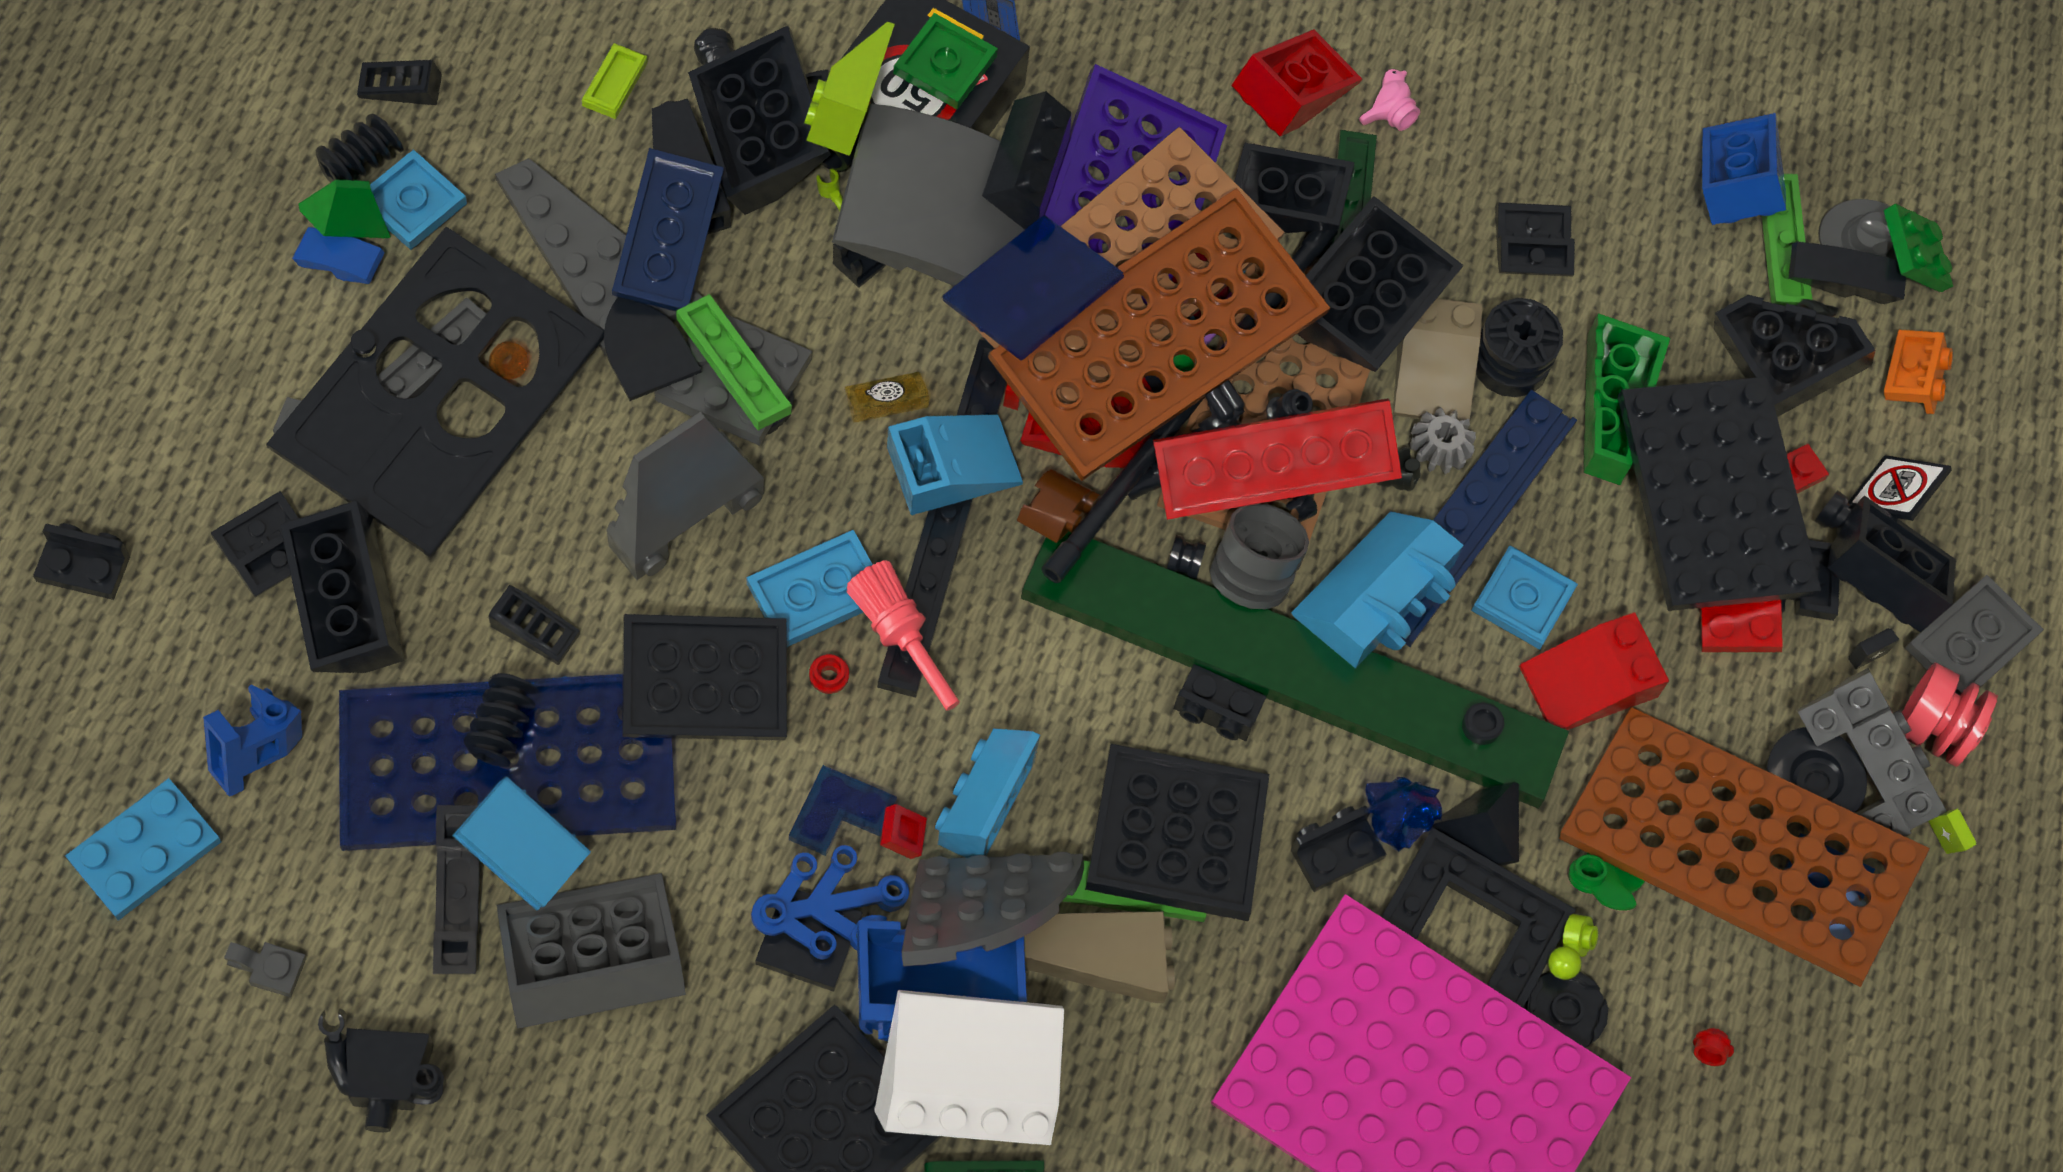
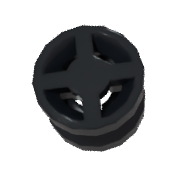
M1176 535L1167 569L1176 573H1184L1187 577L1197 580L1206 543L1200 541L1195 544L1186 542L1184 537Z

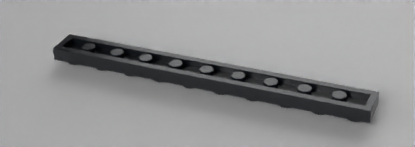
M980 339L978 341L956 416L998 415L1007 382L988 358L989 352L995 349L988 341ZM974 498L929 510L914 557L905 593L908 599L915 601L919 613H922L926 618L919 632L923 636L921 643L928 654ZM898 645L888 646L877 688L917 697L923 674L908 651H901Z

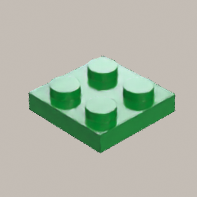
M933 13L894 64L893 74L958 110L996 59L998 48Z
M1898 204L1883 210L1901 275L1938 292H1943L1953 287L1950 276L1952 266L1948 257L1944 254L1941 244L1943 234L1938 224Z

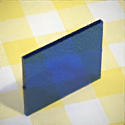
M1043 215L945 293L942 298L946 304L978 327L980 332L987 334L1022 361L1123 279L1124 274L1120 269L1089 248L1085 242H1081L1047 216Z

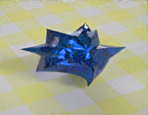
M1397 777L1392 782L1366 783L1365 793L1370 807L1364 812L1372 814V826L1378 839L1400 852L1403 848L1410 849L1412 844L1423 833L1430 831L1435 820L1442 821V806L1436 797L1440 790L1423 786L1421 782L1413 783L1405 777Z

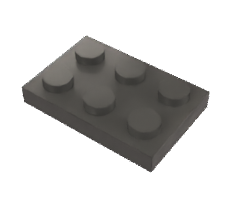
M1986 575L1916 636L1905 649L1926 670L1936 662L1959 674V683L1955 693L1960 695L1971 683H1976L1982 687L2044 629Z

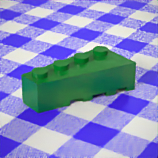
M1599 313L1587 334L1584 473L1621 485L1633 461L1617 396L1622 389L1656 387L1670 338Z

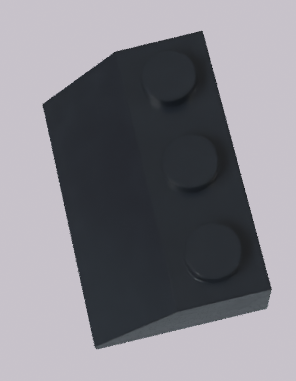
M1047 91L1014 100L982 195L1032 236H1036L1040 231L1070 141L1071 111Z
M1863 496L1831 545L1828 569L1839 580L1848 582L1863 592L1868 600L1873 603H1879L1892 612L1901 623L1909 624L1921 633L1953 604L1956 559L1868 497Z

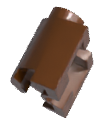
M1050 469L1035 484L1041 490L1035 495L1031 504L1028 506L1023 504L1017 521L1057 543L1068 532L1072 533L1083 517L1088 514L1100 499L1101 495Z

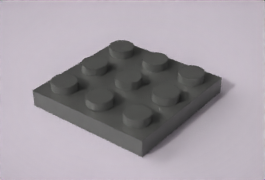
M725 314L788 399L810 364L812 351ZM689 338L686 343L700 366L702 373L655 391V401L692 417L701 412L717 428L760 446L773 423L759 431L755 428L691 338Z

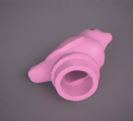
M1391 69L1384 74L1382 88L1373 108L1359 118L1362 125H1367L1376 120H1387L1391 127H1396L1399 131H1403L1417 120L1420 109L1416 106L1415 100L1410 98L1411 91L1407 83H1405L1406 71Z

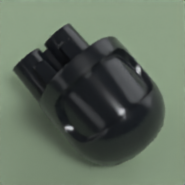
M1227 380L1205 395L1211 415L1193 426L1190 431L1195 433L1241 424L1238 419L1245 412V403L1230 380Z

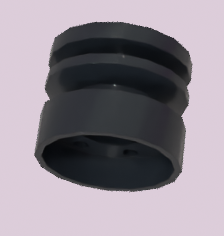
M1514 298L1503 301L1493 308L1481 330L1476 368L1477 378L1487 389L1501 396L1517 398L1527 395L1530 390L1535 392L1544 384L1563 345V329L1558 317L1547 306L1532 299Z

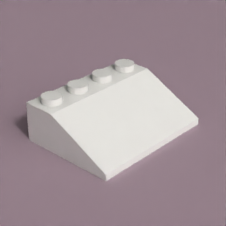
M898 990L875 1105V1113L885 1132L1051 1145L1059 1107L1064 1023L1063 1006Z

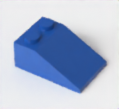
M1776 113L1703 128L1702 190L1712 225L1734 223L1740 219L1759 215L1770 216L1776 212L1786 210V189Z

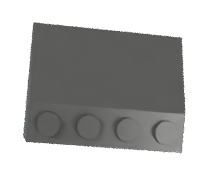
M662 873L557 893L545 907L541 906L537 911L525 900L496 905L509 992L517 1029L686 995L681 961Z

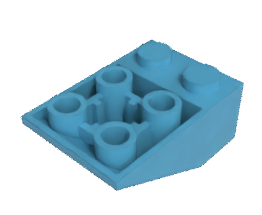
M999 415L925 416L888 426L887 449L911 515L1023 485L1021 474Z

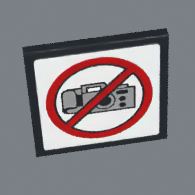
M1885 455L1848 503L1851 504L1850 508L1853 509L1859 500L1866 496L1896 518L1913 521L1952 471V468L1949 465Z

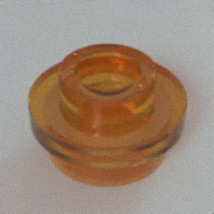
M502 342L490 354L489 366L491 371L504 380L516 379L527 369V353L516 342ZM511 354V360L507 364H502L504 359Z

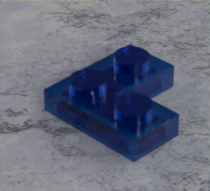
M823 765L789 834V841L826 856L843 821L881 836L885 808L896 804L897 796Z

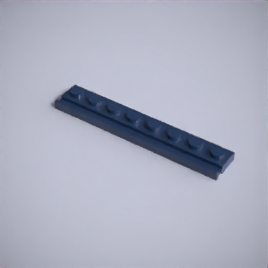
M1530 390L1434 518L1438 525L1464 545L1455 565L1449 571L1456 585L1577 422V419L1574 417L1570 419L1562 413V409L1533 390ZM1424 597L1420 602L1426 607V612L1421 617H1417L1411 612L1404 617L1411 630V634L1406 639L1401 637L1407 646H1412L1442 604L1435 603Z

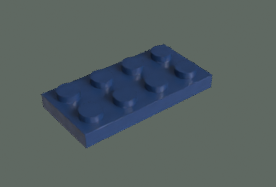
M649 148L612 289L613 296L672 311L690 304L724 167Z

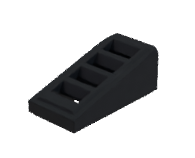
M433 60L363 62L357 96L360 99L437 105L442 74ZM376 74L381 75L379 87H373ZM391 76H395L394 86H389ZM406 77L411 78L409 86H405Z
M512 585L507 587L488 616L492 628L557 665L560 664L581 634L579 629ZM514 606L519 607L512 618L508 619L507 616ZM530 613L533 615L532 619L525 629L521 628V623ZM543 621L546 622L548 625L540 637L536 638L533 636ZM558 629L563 633L553 648H551L547 643Z

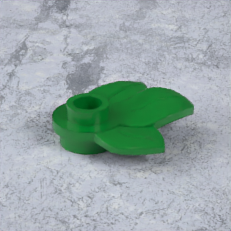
M1589 853L1574 860L1568 870V878L1576 889L1584 893L1593 894L1602 905L1616 910L1627 911L1634 909L1637 904L1632 893L1639 890L1645 883L1644 880Z

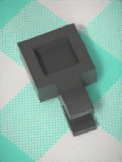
M230 942L224 957L225 960H228V966L252 973L249 980L251 986L290 998L307 959L305 954L267 942L264 943L261 953H257L243 945Z

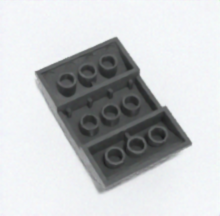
M871 103L868 105L832 243L899 271L906 267L919 271L969 292L968 299L973 301L1030 252L1035 236L1028 233L982 196L1000 144L999 140L969 127L929 114Z

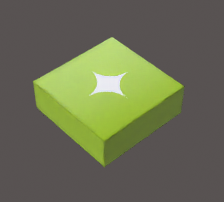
M1948 810L1946 813L1929 820L1946 854L1966 851L1977 845L1960 810Z

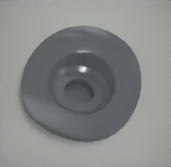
M1854 199L1837 204L1821 220L1818 232L1820 244L1867 252L1897 260L1883 211L1890 206L1869 199Z

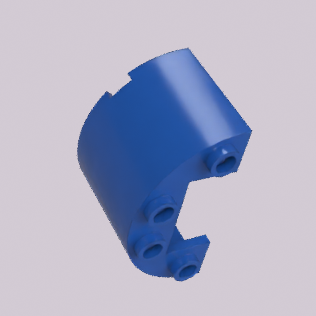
M881 915L866 916L857 922L859 1027L865 1034H873L872 1029L878 1031V1039L888 1041L898 990L1027 1002L1024 936L987 952L981 946L956 952L957 960L903 966L902 946L906 929L901 930V922L887 921V917Z

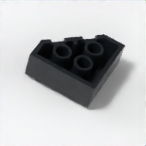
M1747 295L1715 312L1713 329L1745 379L1767 377L1777 417L1872 366L1876 350L1855 319L1843 316L1835 318L1816 313L1817 310L1787 303L1786 306L1766 302L1761 297Z

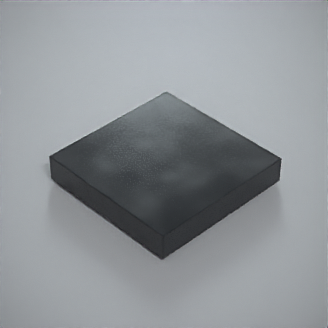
M797 890L791 902L808 899L811 894ZM775 909L772 919L780 917L777 909ZM855 909L837 911L855 924L863 916V912ZM812 917L796 919L815 933L827 931L835 937L836 948L833 954L827 959H817L811 954L809 948L785 933L776 936L765 935L756 957L755 965L833 992L835 991L851 948L849 940ZM820 939L816 941V947L819 950L828 951L830 949V945L826 940Z

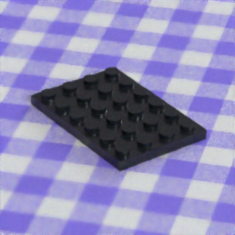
M1767 377L1622 389L1617 397L1667 610L1674 611L1816 596L1821 591Z

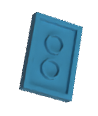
M851 530L746 577V582L765 618H786L787 647L863 613L846 592V587L848 586L847 583L859 574L860 571L873 564L855 531Z
M168 778L66 854L65 857L114 917L120 920L221 843V840L170 778Z

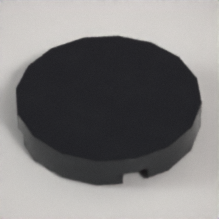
M1581 972L1568 980L1559 979L1552 973L1543 975L1538 979L1525 1003L1527 1011L1585 1048L1595 1042L1602 1034L1607 1025L1609 1008L1606 998L1604 999L1599 991L1600 987L1593 979Z

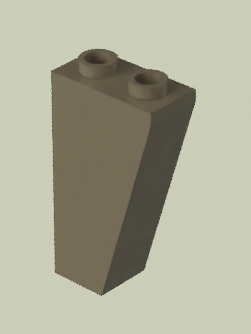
M1163 912L1056 914L1044 925L1024 936L1026 970L1152 1003H1164L1168 990H1174V966L1167 965L1166 950L1172 949L1171 925H1164Z

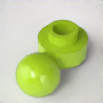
M1571 914L1569 916L1563 934V947L1555 949L1548 959V967L1555 977L1562 980L1574 978L1580 972L1582 965L1581 957H1585L1589 950L1595 949L1598 940V928L1593 926L1591 917Z

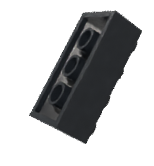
M356 500L281 524L310 670L328 673H368L404 661L374 521L371 515Z

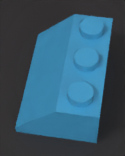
M993 728L987 741L982 738L979 740L971 757V760L976 762L969 775L964 772L961 774L953 791V795L958 797L952 809L945 806L935 825V829L939 830L938 845L965 858L974 855L987 856L1035 763L1040 734L1033 731Z

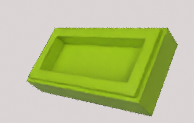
M614 43L583 96L582 106L616 119L646 67L648 57Z

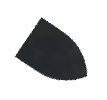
M617 297L605 323L604 345L608 361L629 401L702 373L685 339L669 318L644 303Z

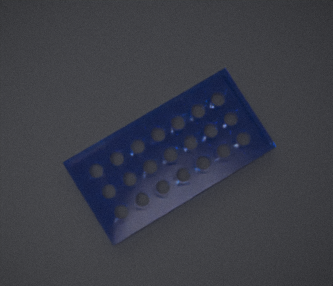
M622 674L525 679L534 685L539 692L537 694H527V697L536 704L534 709L521 708V711L529 716L530 719L527 724L517 723L515 725L523 731L522 738L509 737L508 739L517 746L515 752L519 756L517 764L505 769L477 759V764L469 771H460L454 766V763L460 755L471 754L464 745L463 739L467 733L472 731L458 732L453 726L455 721L461 716L478 718L476 709L481 703H484L482 695L486 689H490L489 682L339 690L340 848L342 851L436 845L437 805H455L457 797L465 792L474 793L478 797L476 805H479L505 776L509 777L522 790L525 789L526 794L571 834L576 836L676 830L672 738L622 737V720L618 717L622 709ZM587 708L597 710L600 713L599 720L592 725L581 724L577 720V716L582 710ZM544 711H553L558 714L559 720L554 726L545 728L536 723L538 715ZM429 718L435 722V727L426 735H418L412 731V727L417 720ZM379 721H389L394 725L392 732L386 737L379 738L371 734L372 726ZM628 744H636L643 749L641 757L634 761L623 759L620 756V751ZM588 746L597 747L602 752L600 759L594 763H584L578 756L580 751ZM545 749H554L561 755L559 761L552 766L540 764L537 761V757ZM423 756L433 758L436 764L430 772L420 774L413 770V764L418 758ZM377 760H391L394 763L392 771L385 776L374 775L371 772V767ZM630 782H637L645 788V791L640 798L630 800L621 794L622 788ZM587 785H597L602 788L603 795L595 802H586L580 797V792ZM548 787L557 788L562 793L560 800L552 805L543 804L538 799L540 792ZM422 795H430L436 799L435 807L426 813L418 812L413 808L415 800ZM386 797L394 801L392 811L386 815H376L371 811L373 803L379 798Z

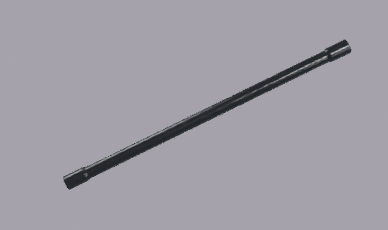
M1338 230L1312 231L1301 243V247L1292 257L1303 273L1315 258L1322 254L1337 235ZM1269 293L1265 296L1266 303L1274 309L1284 299L1277 293ZM1247 314L1238 326L1241 329L1250 330L1255 327V322ZM1223 343V345L1219 348V350H1221V349H1223V348L1225 347V344H1224V343ZM1203 399L1151 433L1068 539L1059 545L1041 568L1043 574L1054 583H1061L1080 559L1081 553L1156 460L1153 440L1175 436Z

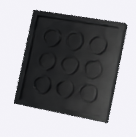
M1111 744L1085 890L1249 921L1270 774Z
M836 1004L706 1115L709 1123L753 1172H904L943 1137L885 1132L875 1113L885 1058Z

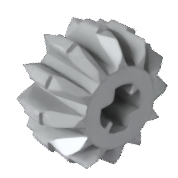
M1441 407L1435 411L1434 415L1426 411L1422 415L1420 422L1413 426L1410 450L1418 452L1416 459L1419 462L1429 461V472L1433 471L1437 465L1440 466L1444 475L1449 473L1452 467L1460 470L1475 451L1473 444L1476 439V432L1468 430L1470 426L1469 419L1462 421L1457 419V409L1450 416L1446 415Z

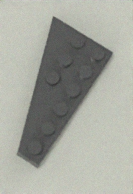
M529 158L496 173L497 183L578 313L599 328L605 329L607 316L617 299V296L612 295V289L626 235ZM693 289L690 303L703 298V296ZM648 305L664 314L672 322L677 320L676 311ZM603 339L599 344V347L601 348L604 355H606Z

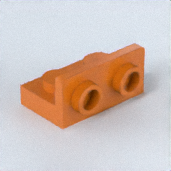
M1898 330L1884 388L1885 400L1924 403L1926 414H1935L1937 401L1942 402L1945 396L1946 383L1945 379H1943L1944 371L1951 369L1953 350L1952 348H1947L1943 332Z

